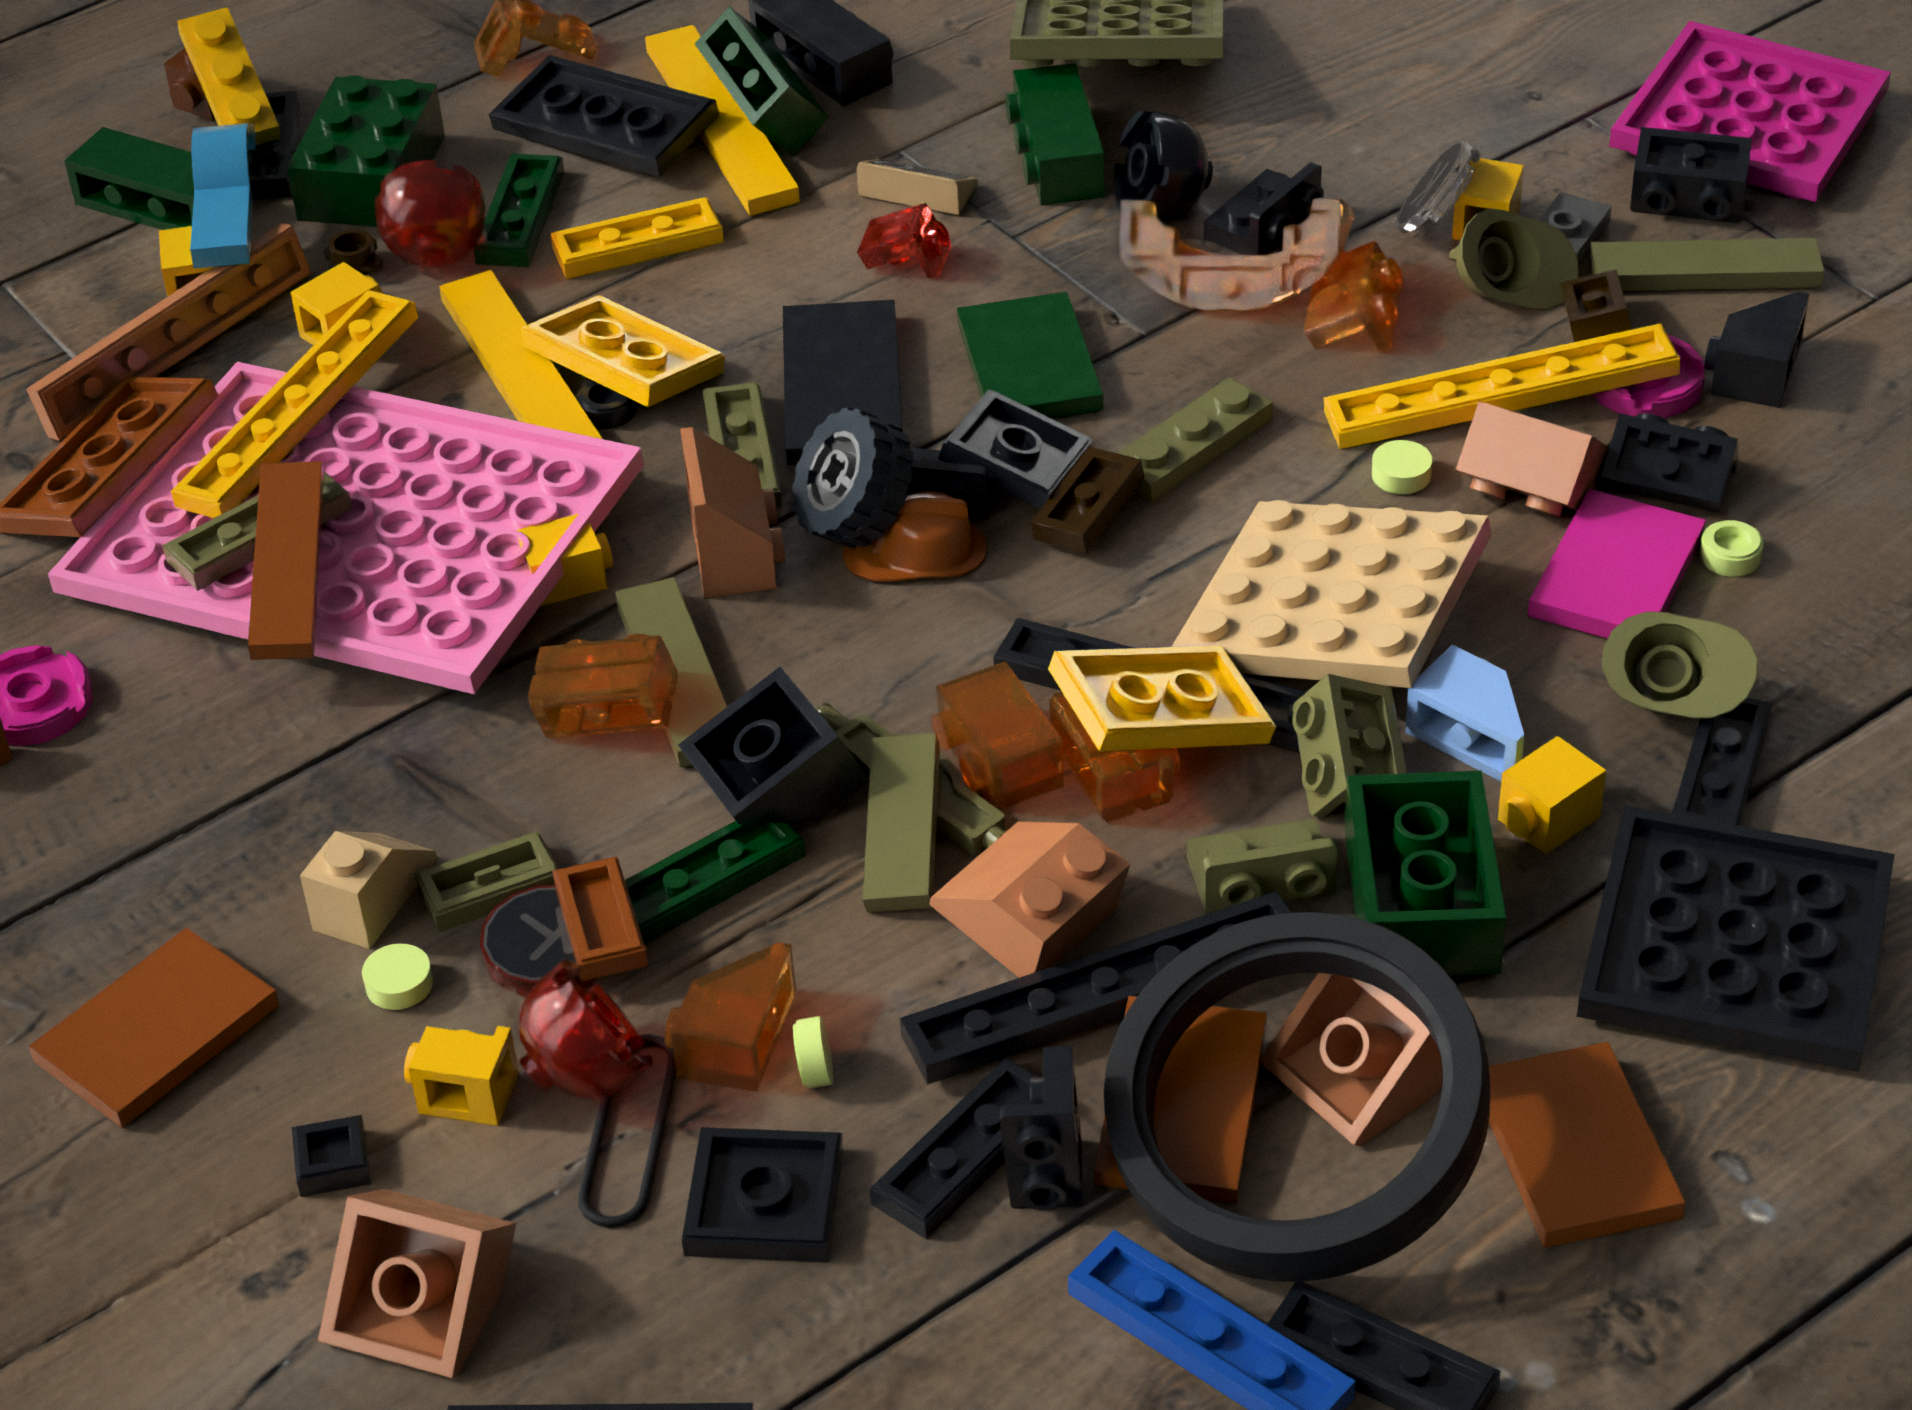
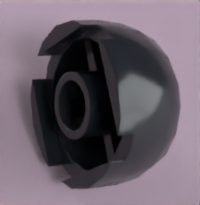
M1138 111L1129 120L1119 143V146L1128 147L1125 164L1115 163L1114 170L1115 197L1119 210L1123 215L1133 213L1132 219L1146 221H1169L1184 215L1198 201L1203 190L1209 187L1213 175V164L1211 159L1208 158L1205 143L1200 133L1183 118L1168 113Z

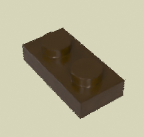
M1616 269L1560 283L1574 342L1632 329Z
M1089 447L1031 521L1034 539L1087 553L1145 478L1142 460Z

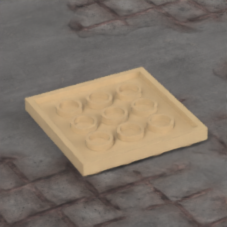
M1283 500L1259 501L1171 647L1222 646L1241 674L1321 680L1327 674L1383 686L1412 688L1492 536L1488 515L1462 514L1458 511H1409L1397 507L1377 509L1346 507L1342 504H1295Z

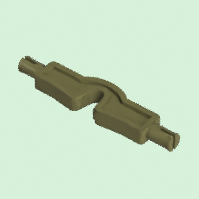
M821 703V708L817 706L815 709L838 735L870 780L872 737L894 735L866 715L861 714L853 720H849L829 703ZM940 754L936 832L950 839L970 855L977 856L1006 832L1005 815L963 785L957 768L949 759Z

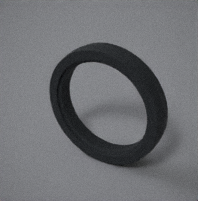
M1318 912L1285 913L1245 921L1220 930L1179 954L1155 975L1130 1006L1111 1046L1105 1072L1104 1113L1111 1149L1119 1172L1129 1191L1152 1222L1170 1240L1203 1262L1233 1274L1276 1282L1313 1281L1353 1273L1379 1263L1419 1239L1442 1218L1468 1184L1479 1161L1490 1119V1074L1483 1038L1468 1004L1443 968L1421 948L1382 926L1353 917ZM1296 973L1341 975L1369 983L1391 994L1405 1004L1421 1020L1436 1042L1442 1059L1443 1081L1439 1109L1425 1142L1410 1163L1386 1186L1370 1197L1334 1213L1299 1220H1267L1236 1214L1212 1204L1193 1192L1172 1172L1163 1160L1157 1146L1154 1131L1155 1094L1165 1062L1174 1046L1191 1024L1212 1005L1245 986L1261 980Z

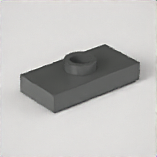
M1560 192L1539 221L1559 229L1567 237L1574 248L1579 265L1589 252L1591 242H1596L1610 223L1612 206Z

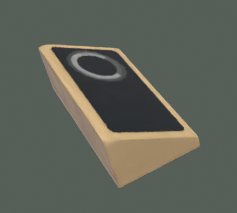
M880 159L861 161L857 165L859 196L954 215L960 214L978 185V178Z

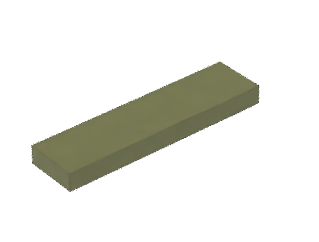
M1816 238L1591 242L1589 257L1592 275L1617 270L1623 292L1819 288L1823 285L1825 272Z
M672 577L615 591L617 608L679 768L693 765L678 744L719 714L727 705L676 580Z

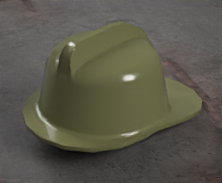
M1487 209L1476 214L1466 225L1459 245L1449 253V260L1456 262L1459 278L1468 290L1480 297L1493 298L1529 309L1546 310L1563 303L1564 297L1560 283L1578 278V258L1571 242L1559 229L1543 221L1505 210Z
M1647 611L1628 617L1612 630L1603 648L1602 668L1608 685L1621 699L1637 707L1654 713H1665L1691 719H1713L1732 712L1749 697L1757 681L1758 660L1752 644L1737 629L1718 622L1685 617L1668 612Z

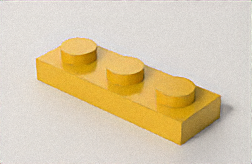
M228 7L178 20L179 35L218 126L254 123L256 145L280 139L279 124Z

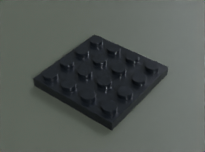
M1624 806L1581 986L1577 1017L1859 1071L1865 1044L1895 854Z

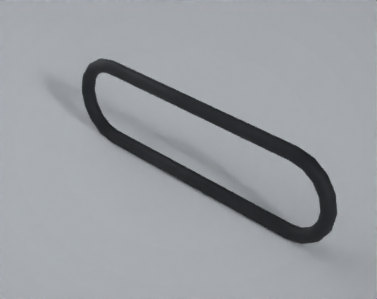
M640 1034L627 1038L614 1049L610 1057L578 1194V1207L582 1214L596 1225L604 1227L623 1226L640 1216L648 1204L678 1067V1052L673 1044L662 1036ZM643 1044L656 1045L662 1048L668 1055V1064L639 1198L635 1206L619 1216L600 1215L592 1210L589 1205V1194L619 1063L623 1054L632 1047Z

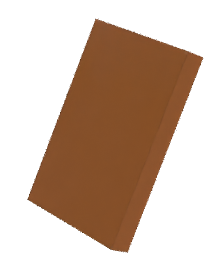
M186 927L30 1044L29 1049L34 1063L119 1127L124 1128L280 1005L274 988Z
M1128 996L1125 1015L1137 998L1136 996ZM1211 1006L1191 1024L1178 1040L1160 1075L1154 1103V1131L1159 1152L1172 1172L1188 1188L1203 1199L1229 1203L1238 1202L1267 1029V1012ZM1104 1116L1094 1167V1185L1128 1189L1119 1172L1111 1149L1106 1118Z
M1608 1041L1489 1066V1124L1544 1248L1683 1219L1686 1202Z

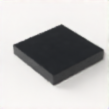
M988 390L943 442L938 460L948 463L985 466L989 471V485L1041 509L1088 448L1091 447L1093 439L993 390Z
M701 1127L682 1234L684 1256L828 1262L844 1149L842 1133Z

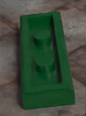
M510 154L473 248L476 265L529 267L564 175L562 157Z
M735 820L626 879L625 883L644 945L805 857L804 839L785 822L739 825Z

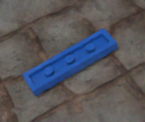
M1113 1230L1068 1275V1294L1248 1410H1345L1355 1398V1380L1116 1230Z

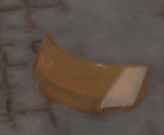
M1313 199L1310 208L1312 213L1302 224L1284 227L1283 251L1267 255H1218L1202 251L1179 241L1180 231L1175 227L1163 225L1157 217L1155 204L1151 201L1124 200L1121 201L1119 257L1129 270L1135 273L1146 285L1175 303L1212 313H1217L1218 311L1250 312L1282 303L1306 290L1324 276L1342 256L1354 220V210L1342 199Z

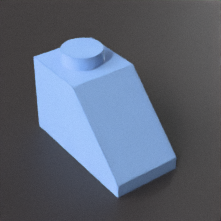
M1452 644L1417 677L1412 688H1408L1405 733L1477 770H1482L1483 773L1501 782L1502 773L1522 760L1524 731L1507 673L1488 661Z

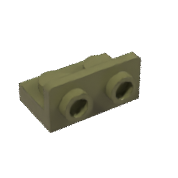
M1327 674L1294 703L1293 727L1297 733L1302 764V783L1306 789L1310 815L1324 818L1342 802H1346L1347 775L1407 773L1392 687Z
M1316 818L1187 839V859L1205 914L1277 891L1281 899L1285 901L1333 893L1336 890L1337 847L1333 838H1323Z

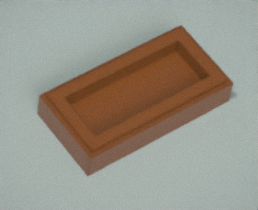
M618 856L552 871L557 897L581 981L648 966L646 949Z

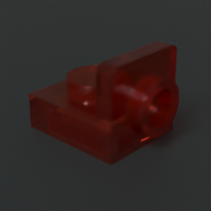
M923 203L871 219L857 254L867 270L888 263L890 265H898L915 256L924 273L930 279L940 276L951 248V242L944 224L937 221L927 203Z

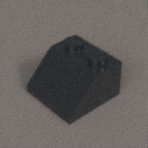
M781 666L678 744L739 825L820 821L870 782L838 735Z

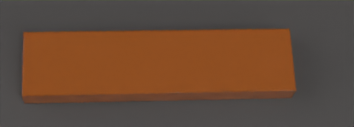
M322 461L261 463L248 635L250 660L314 658L324 486Z

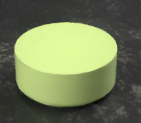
M1394 440L1382 444L1373 453L1372 479L1381 489L1393 494L1404 495L1418 492L1429 484L1432 474V455L1423 445L1408 440Z
M1735 520L1716 522L1708 526L1702 533L1699 557L1702 564L1713 573L1727 577L1745 576L1754 572L1759 567L1764 540L1758 530L1744 522Z
M391 944L382 947L367 958L362 968V977L368 998L372 1003L384 1009L400 1010L412 1007L425 999L433 986V975L429 958L422 949L414 945Z
M822 1016L796 1020V1024H793V1037L798 1069L803 1085L807 1086L808 1089L833 1085L831 1052Z

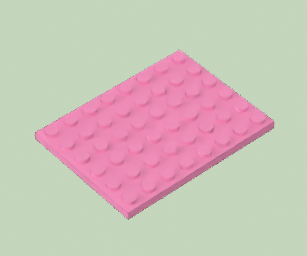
M236 362L215 386L219 396L78 539L48 573L53 592L248 640L254 561L197 591L166 561L162 546L214 519L176 508L171 490L287 372ZM353 386L280 462L322 461L323 470L349 492L353 508L321 525L314 656L475 695L564 575L561 562L563 555L588 522H590L595 533L642 470L644 462L641 447ZM259 485L242 503L259 495ZM578 514L536 572L531 573L525 557L529 550V540L525 534L515 530L529 526H538L552 520ZM518 538L523 542L522 548L519 546Z

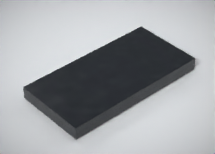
M548 55L488 115L494 130L660 177L719 116L716 100Z
M895 299L783 306L785 450L787 465H797L803 454L802 450L806 442L813 436V431L819 424H823L827 420V416L833 412H841L842 408H857L895 423L902 428Z

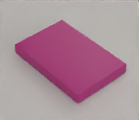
M1589 489L1529 599L1527 616L1608 639L1612 630L1630 616L1647 611L1666 612L1701 543L1706 520Z

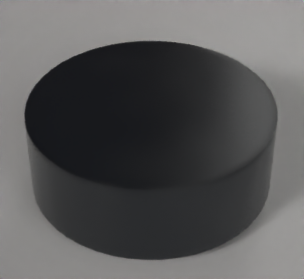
M593 380L586 383L577 394V401L597 429L620 427L628 423L635 416L636 401Z

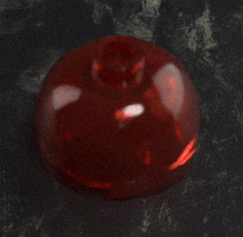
M421 160L402 165L386 175L380 183L381 192L377 198L375 197L374 203L378 230L385 246L404 263L419 268H441L453 265L469 256L483 235L485 221L484 193L478 179L464 167L453 164L454 171L436 168V160Z
M564 958L537 982L525 996L518 1013V1034L528 1052L520 1059V1064L532 1081L546 1092L556 1085L567 1095L574 1098L596 1100L612 1096L630 1085L654 1063L651 1055H636L635 1051L645 1044L639 1032L624 1012L597 983L585 991L574 981L573 978L582 969Z

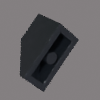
M1798 291L1728 315L1721 337L1711 335L1706 351L1704 369L1714 371L1711 395L1777 408L1781 407L1803 340L1810 293Z

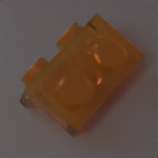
M1373 241L1348 252H1334L1316 264L1304 326V334L1314 348L1364 329L1380 352L1392 347L1395 325L1399 320L1397 310L1400 292L1404 288L1403 275L1397 262L1392 258L1387 259L1377 242Z

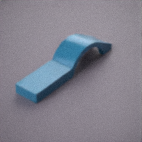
M254 123L193 128L191 155L194 203L190 251L194 269L250 264L253 200L248 150H256Z

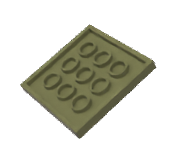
M1017 0L1010 35V60H1022V64L1029 67H1045L1052 65L1054 60L1075 59V64L1085 67L1104 65L1107 63V59H1128V63L1133 66H1153L1159 63V59H1181V63L1188 66L1208 65L1212 63V59H1223V0Z

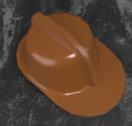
M918 491L907 496L904 506L902 505L897 513V519L893 525L888 526L881 538L878 540L874 539L871 541V545L864 548L857 546L854 549L844 546L842 551L846 568L855 576L873 582H894L920 578L962 576L974 571L985 561L988 546L984 535L970 523L968 505L965 501L941 492Z

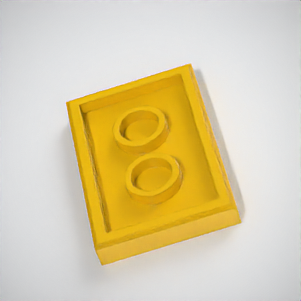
M597 295L522 327L521 346L646 407L657 404L724 373L725 355L721 354V352L601 295Z
M1222 646L1054 651L1048 668L1099 752L1269 744L1276 725Z

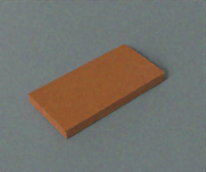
M126 377L0 503V533L82 537L219 396L211 380L205 378Z

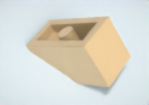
M335 831L300 874L313 931L370 949L417 888L414 873L431 868L436 863V851L381 833Z

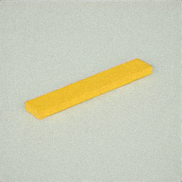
M689 25L646 36L647 53L668 87L716 100L719 116L702 132L700 138L748 215L753 216L799 203V187L767 137L752 125L695 46L696 41L701 37L695 26Z
M492 270L439 286L442 303L519 422L602 439L552 361L521 346L522 327L527 324Z
M367 290L171 490L175 507L215 518L239 506L259 485L261 463H280L418 319L415 302Z
M1655 324L1323 398L1324 413L1339 449L1471 421L1479 401L1510 411H1516L1679 375L1680 357L1662 324Z

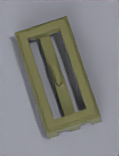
M535 831L414 873L418 892L421 898L424 897L426 908L429 914L433 915L434 924L438 932L493 914L497 908L516 895L536 888L555 887L552 871L559 868L539 831Z

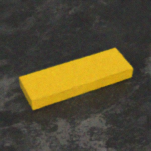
M707 197L550 233L553 251L566 279L724 243L722 225Z

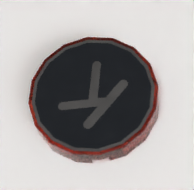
M555 885L535 886L512 894L492 909L482 925L480 939L482 960L490 978L502 988L503 982L507 986L515 987L517 995L531 999L559 998L585 989L597 979L594 978L586 981H581Z

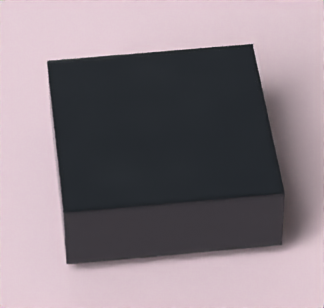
M362 1115L291 1127L296 1182L300 1197L372 1184L366 1130Z

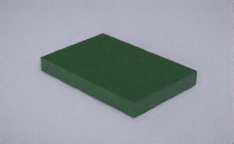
M1067 291L957 308L958 327L981 398L988 390H993L1051 419L1104 410L1103 392Z

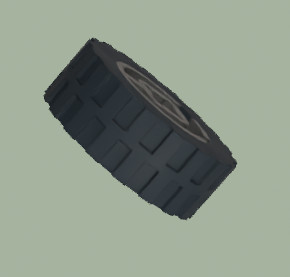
M849 407L842 408L841 412L838 413L833 412L827 416V420L823 424H819L813 431V436L806 442L802 450L803 454L800 461L797 462L795 482L792 485V494L794 495L793 510L798 515L797 521L800 526L807 529L806 532L854 549L857 546L863 548L869 546L871 541L874 539L878 540L885 534L888 526L893 525L897 519V513L901 506H904L908 496L906 494L907 489L912 481L913 472H911V465L914 462L913 452L910 451L909 444L911 442L908 435L902 433L903 428L870 413Z

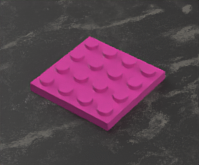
M1689 21L1612 126L1609 147L1628 151L1636 156L1641 127L1752 138L1746 185H1754L1780 192L1793 199H1806L1816 202L1888 91L1891 72Z

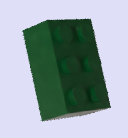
M358 75L335 76L287 166L297 221L400 229L445 138L437 84L415 82L411 79L393 81L365 79Z
M1482 770L1347 775L1345 839L1355 918L1382 926L1406 938L1435 960L1448 976L1501 974L1506 913Z

